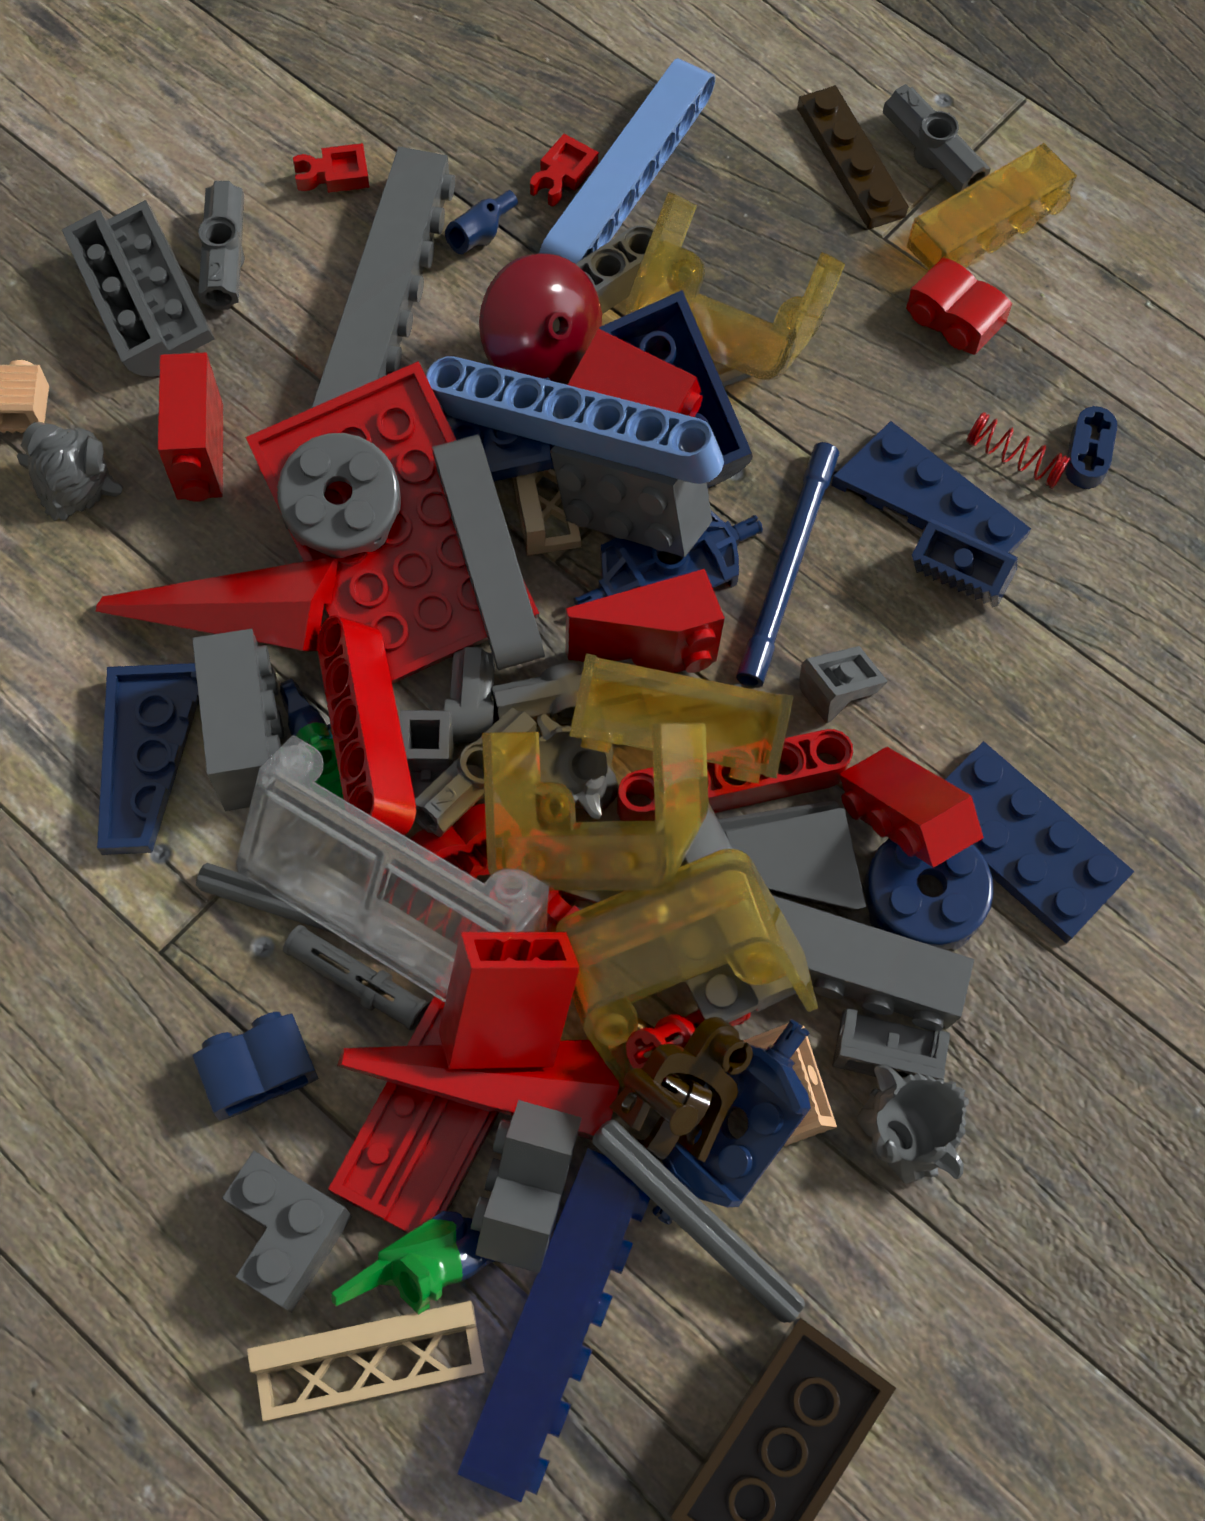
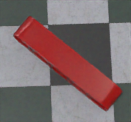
M332 615L325 620L320 628L317 650L347 819L353 828L402 837L409 832L415 821L416 802L383 636L376 627Z
M825 729L637 770L627 774L621 780L618 788L617 814L627 827L643 829L662 820V813L691 802L706 801L710 804L714 813L830 788L841 782L839 773L848 769L854 753L853 744L843 732L835 729ZM820 753L832 754L839 763L826 764L817 755ZM774 763L785 764L793 773L788 775L778 774L772 770L770 765ZM728 773H735L743 777L746 783L732 785L726 782L723 776ZM688 783L695 786L699 793L693 796H685L680 794L675 787ZM634 794H643L650 798L652 802L647 806L638 807L632 805L628 798Z

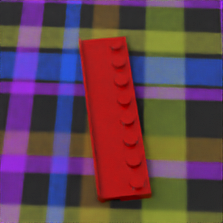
M527 827L520 839L525 854L514 865L501 873L470 932H541L533 923L537 916L532 912V904L546 888L550 889L552 886L559 891L560 896L562 895L576 850ZM597 918V921L594 922L585 921L584 931L571 944L577 961L582 955L600 918ZM454 961L407 1046L442 1045L439 1029ZM386 1082L328 1190L339 1198L406 1233H410L442 1211L449 1210L499 1112H487Z

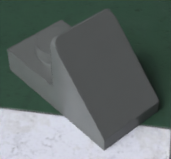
M856 646L807 658L801 664L799 687L822 719L829 723L850 701L876 694L888 681L862 648Z

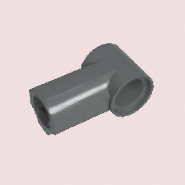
M465 647L463 650L453 653L450 699L445 700L444 711L451 712L453 743L476 742L495 724V701H492V686H494L495 673L494 658L492 653H488L482 648Z

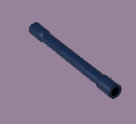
M820 442L816 443L813 447L803 477V487L753 635L747 642L736 675V679L745 686L760 688L764 684L775 651L774 643L824 492L829 487L840 454L839 450L832 444Z

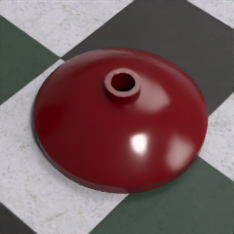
M544 253L522 256L503 267L493 278L486 290L479 316L481 343L491 366L538 378L548 377L550 381L568 385L597 330L602 326V311L599 297L589 277L570 260L558 255ZM558 318L560 327L555 333L552 325L554 320Z

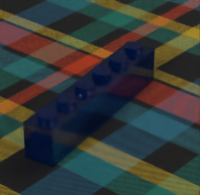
M587 1149L546 1251L541 1271L537 1274L457 1473V1475L519 1502L523 1501L526 1491L535 1495L539 1491L550 1462L540 1457L548 1434L557 1438L561 1434L572 1405L562 1401L564 1392L570 1378L578 1382L582 1379L593 1350L583 1346L591 1324L602 1327L613 1295L603 1291L611 1271L622 1274L633 1246L632 1242L624 1239L630 1221L634 1219L642 1222L651 1199L603 1154Z

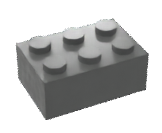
M554 446L550 450L567 522L569 521L580 527L590 528L613 535L619 539H626L682 557L688 554L712 522L707 482L702 484L691 483L559 446Z
M253 629L192 638L207 775L224 810L230 811L284 802L282 784L290 783V774L285 754L282 755L280 739H284V727L281 712L276 709L274 697L279 695L275 668L271 667L267 645L258 646Z

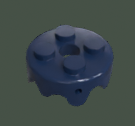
M888 838L878 848L872 858L863 882V892L867 901L872 927L944 950L959 949L971 939L987 917L994 895L993 878L988 863L974 845L969 846L933 868L915 855H907L897 843ZM922 875L936 877L942 884L943 894L938 897L924 895L917 886V878Z

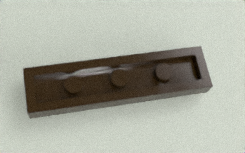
M834 85L800 96L797 106L799 113L867 229L870 230L906 218L909 206L837 86Z

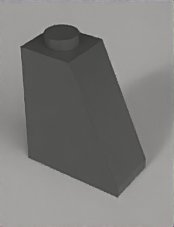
M844 807L724 832L755 890L842 910L866 907Z

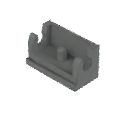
M847 1008V1010L844 1009L842 1012L832 1067L877 1077L874 1071L875 1066L887 1064L902 1078L910 1074L914 1076L916 1073H920L923 1076L944 1080L950 1033L941 1030L931 1032L857 1014V1010Z

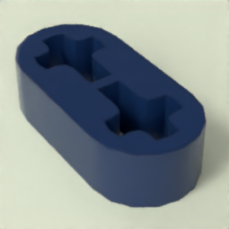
M1098 406L1085 408L1080 412L1072 429L1067 457H1070V461L1065 469V474L1074 486L1082 489L1097 487L1102 483L1111 466L1117 433V420L1108 409ZM1090 424L1096 425L1097 432L1100 433L1096 440L1090 439L1092 431ZM1086 455L1092 456L1090 466L1093 471L1085 470L1083 460Z

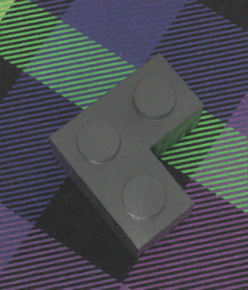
M518 1100L512 1120L501 1119L493 1152L502 1154L501 1160L493 1158L484 1189L492 1193L490 1199L482 1196L479 1197L471 1224L472 1230L480 1232L475 1255L540 1273L562 1200L582 1117Z
M253 1150L222 1197L234 1209L266 1228L264 1234L236 1275V1278L292 1313L352 1216L344 1206Z

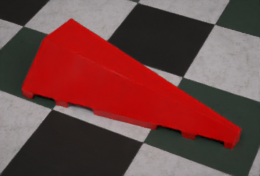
M327 557L102 596L96 605L95 612L213 634L253 629L257 642L303 651H317V639L321 628L324 603L331 604L338 559Z
M608 1039L560 1041L554 1067L448 1069L442 1045L343 1048L337 1067L487 1112L496 1111L513 1116L518 1100L582 1117L577 1136L592 1140L602 1124L611 1120L613 1110L609 1106L617 1098L619 1089L615 1041Z

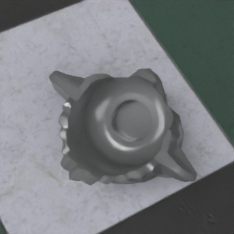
M34 422L25 430L20 445L26 453H18L17 458L19 464L29 470V476L33 482V488L37 497L41 499V505L45 507L47 516L50 515L54 521L58 518L62 521L66 520L76 511L92 508L95 502L100 501L101 495L117 497L122 493L123 486L109 475L107 464L103 459V444L92 432L79 427L63 429L43 422Z
M546 714L538 716L537 724L543 736L537 738L535 744L531 745L528 749L530 754L526 757L527 764L519 775V780L522 782L520 789L527 791L531 797L538 796L541 800L546 799L557 805L568 808H583L592 818L600 819L602 816L601 811L615 800L619 788L611 764L614 755L611 739L602 732L593 735L591 731H578L570 726H560Z
M887 1064L875 1066L874 1071L879 1082V1089L874 1088L869 1094L870 1099L856 1117L865 1134L872 1138L873 1153L878 1159L887 1162L905 1184L921 1180L925 1177L932 1178L938 1176V1168L948 1172L954 1179H959L963 1175L964 1164L955 1149L960 1145V1139L966 1132L964 1129L966 1126L964 1116L967 1111L965 1107L969 1104V1099L964 1097L965 1090L956 1087V1082L953 1081L945 1083L942 1079H934L931 1076H923L920 1073H916L914 1076L910 1074L902 1078Z

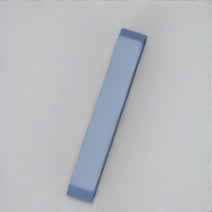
M679 58L671 63L547 234L539 253L558 255L576 264L613 238L706 106L714 89V74Z
M446 356L438 359L429 367L426 374L437 400L447 415L456 419L691 483L702 484L710 482L719 475L724 465L723 455L711 427L706 421L699 418L455 356Z

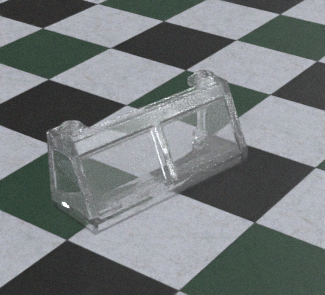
M292 735L259 768L236 861L238 873L260 885L272 895L443 1002L446 1001L460 932H546L549 886L519 869H503L490 876L485 883L480 882L316 784L315 781L323 772L322 755L316 748L298 737Z

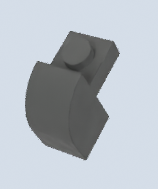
M400 710L399 722L415 799L454 763L453 723L450 711Z

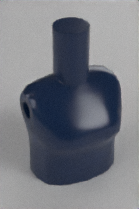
M508 190L496 199H483L447 225L445 229L447 243L460 255L468 252L475 246L489 245L497 234L500 216L518 205L516 195L511 190Z

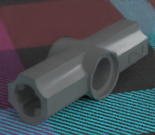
M907 84L894 91L884 104L883 114L915 146L914 158L917 163L928 169H937L959 194L968 196L977 191L979 186L988 178L991 168L957 134L959 125L956 118L950 113L935 111L913 87H909Z
M214 181L211 187L205 188L204 218L198 230L202 245L198 294L201 303L211 306L214 310H229L233 304L239 303L240 268L245 260L242 248L244 192L242 188L236 187L230 181Z
M632 658L582 668L577 663H561L546 669L540 677L492 686L497 721L511 708H514L517 711H525L535 722H537L538 716L546 714L559 725L573 724L588 718L593 711L599 710V708L639 702L642 696L639 674Z
M511 708L476 742L466 746L459 758L415 799V821L427 833H433L441 837L478 800L486 797L492 787L529 752L528 749L531 745L535 744V740L542 736L538 731L537 723L525 711L521 712ZM467 765H475L481 768L486 778L473 776L467 769Z

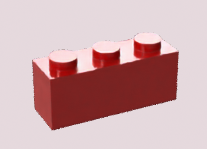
M888 746L839 773L845 791L841 798L849 815L855 820L861 819L870 825L880 837H888L897 843L907 855H915L933 868L984 838L970 794Z

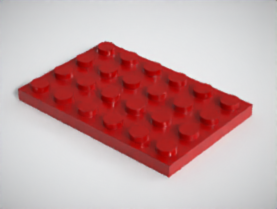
M419 361L245 437L278 508L277 485L283 466L288 457L300 445L314 437L328 433H346L360 436L375 444L386 454L393 465L400 486L401 508L391 526L388 538L380 548L373 552H362L344 558H335L338 559L332 602L331 604L324 603L329 617L337 615L376 627L381 631L392 684L453 657V653L461 651L465 647H474L488 640L432 452V447L456 441V438ZM341 481L330 484L325 492L326 500L335 505L346 503L352 496L351 486ZM292 536L303 562L328 557L306 545L302 546ZM525 584L534 617L538 618L539 611Z

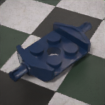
M711 510V524L688 554L682 557L683 559L679 563L673 565L665 564L658 559L657 555L661 552L659 550L626 539L614 538L601 544L602 579L599 580V588L575 597L574 604L579 605L702 569L706 570L712 588L725 582L732 588L737 585L739 577L737 546L739 542L762 533V524L760 520L757 521L758 517L756 515H752L750 518L731 526L729 521L723 522Z
M790 1019L788 1025L773 1046L769 1045L767 1049L749 1044L752 1047L753 1055L750 1064L744 1071L735 1075L725 1071L737 1084L738 1094L724 1118L706 1161L698 1160L678 1141L669 1155L662 1160L664 1167L698 1199L727 1208L739 1207L811 1109L808 1093L792 1068L795 1062L790 1059L806 1036L810 1034L798 1022ZM741 1108L747 1115L748 1128L745 1134L737 1139L729 1131L728 1118L734 1109ZM702 1129L696 1135L694 1139V1144L700 1138L702 1134ZM658 1205L652 1209L653 1214L659 1216L658 1219L668 1225L673 1222V1219Z

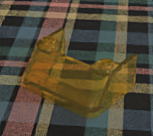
M668 192L627 299L626 314H630L683 290L712 360L757 379L771 381L780 378L817 333L845 263L821 252L803 297L797 296L786 300L780 306L773 323L699 293L705 277L704 263L697 254L681 248L697 205Z
M586 653L569 736L575 738L582 737L580 747L610 753L613 743L720 764L731 768L730 778L759 783L760 774L770 778H777L793 696L772 694L601 659L596 655Z
M705 723L652 724L655 821L576 822L575 801L570 790L558 782H541L539 732L482 733L487 864L491 878L499 887L507 890L647 891L663 888L674 879L708 813Z
M723 849L574 912L564 917L558 923L555 932H567L580 967L572 997L584 1032L622 1087L626 1086L623 1081L624 1076L630 1071V1062L626 1052L627 1040L632 1032L638 1029L637 1012L632 1003L729 963L740 980L753 985L768 984L787 976L806 1010L810 1012L818 1008L805 953L752 859L740 850Z

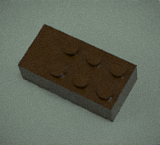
M802 1318L795 1319L668 1513L673 1521H814L896 1390V1387Z

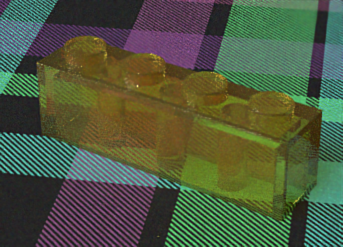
M1042 143L914 218L906 247L928 270L941 258L951 259L967 268L974 259L986 252L988 254L995 252L1007 239L1017 233H1027L1034 227L1037 221L1047 215L1060 213L1071 200L1070 193L1077 175L1045 143Z

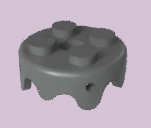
M328 433L314 437L300 445L288 457L280 472L277 485L278 505L290 533L302 546L306 545L331 558H344L357 553L373 552L380 548L387 540L391 526L401 508V493L393 465L386 454L375 444L360 436L346 433ZM338 481L349 484L352 488V496L346 503L335 505L326 500L325 492L330 484Z

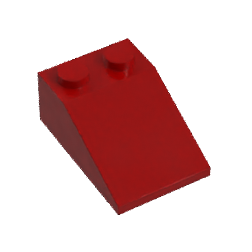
M702 569L566 608L565 652L568 660L605 664L632 658L638 670L675 674L686 670L688 673H695L708 668L713 662L717 661L725 617L706 570Z

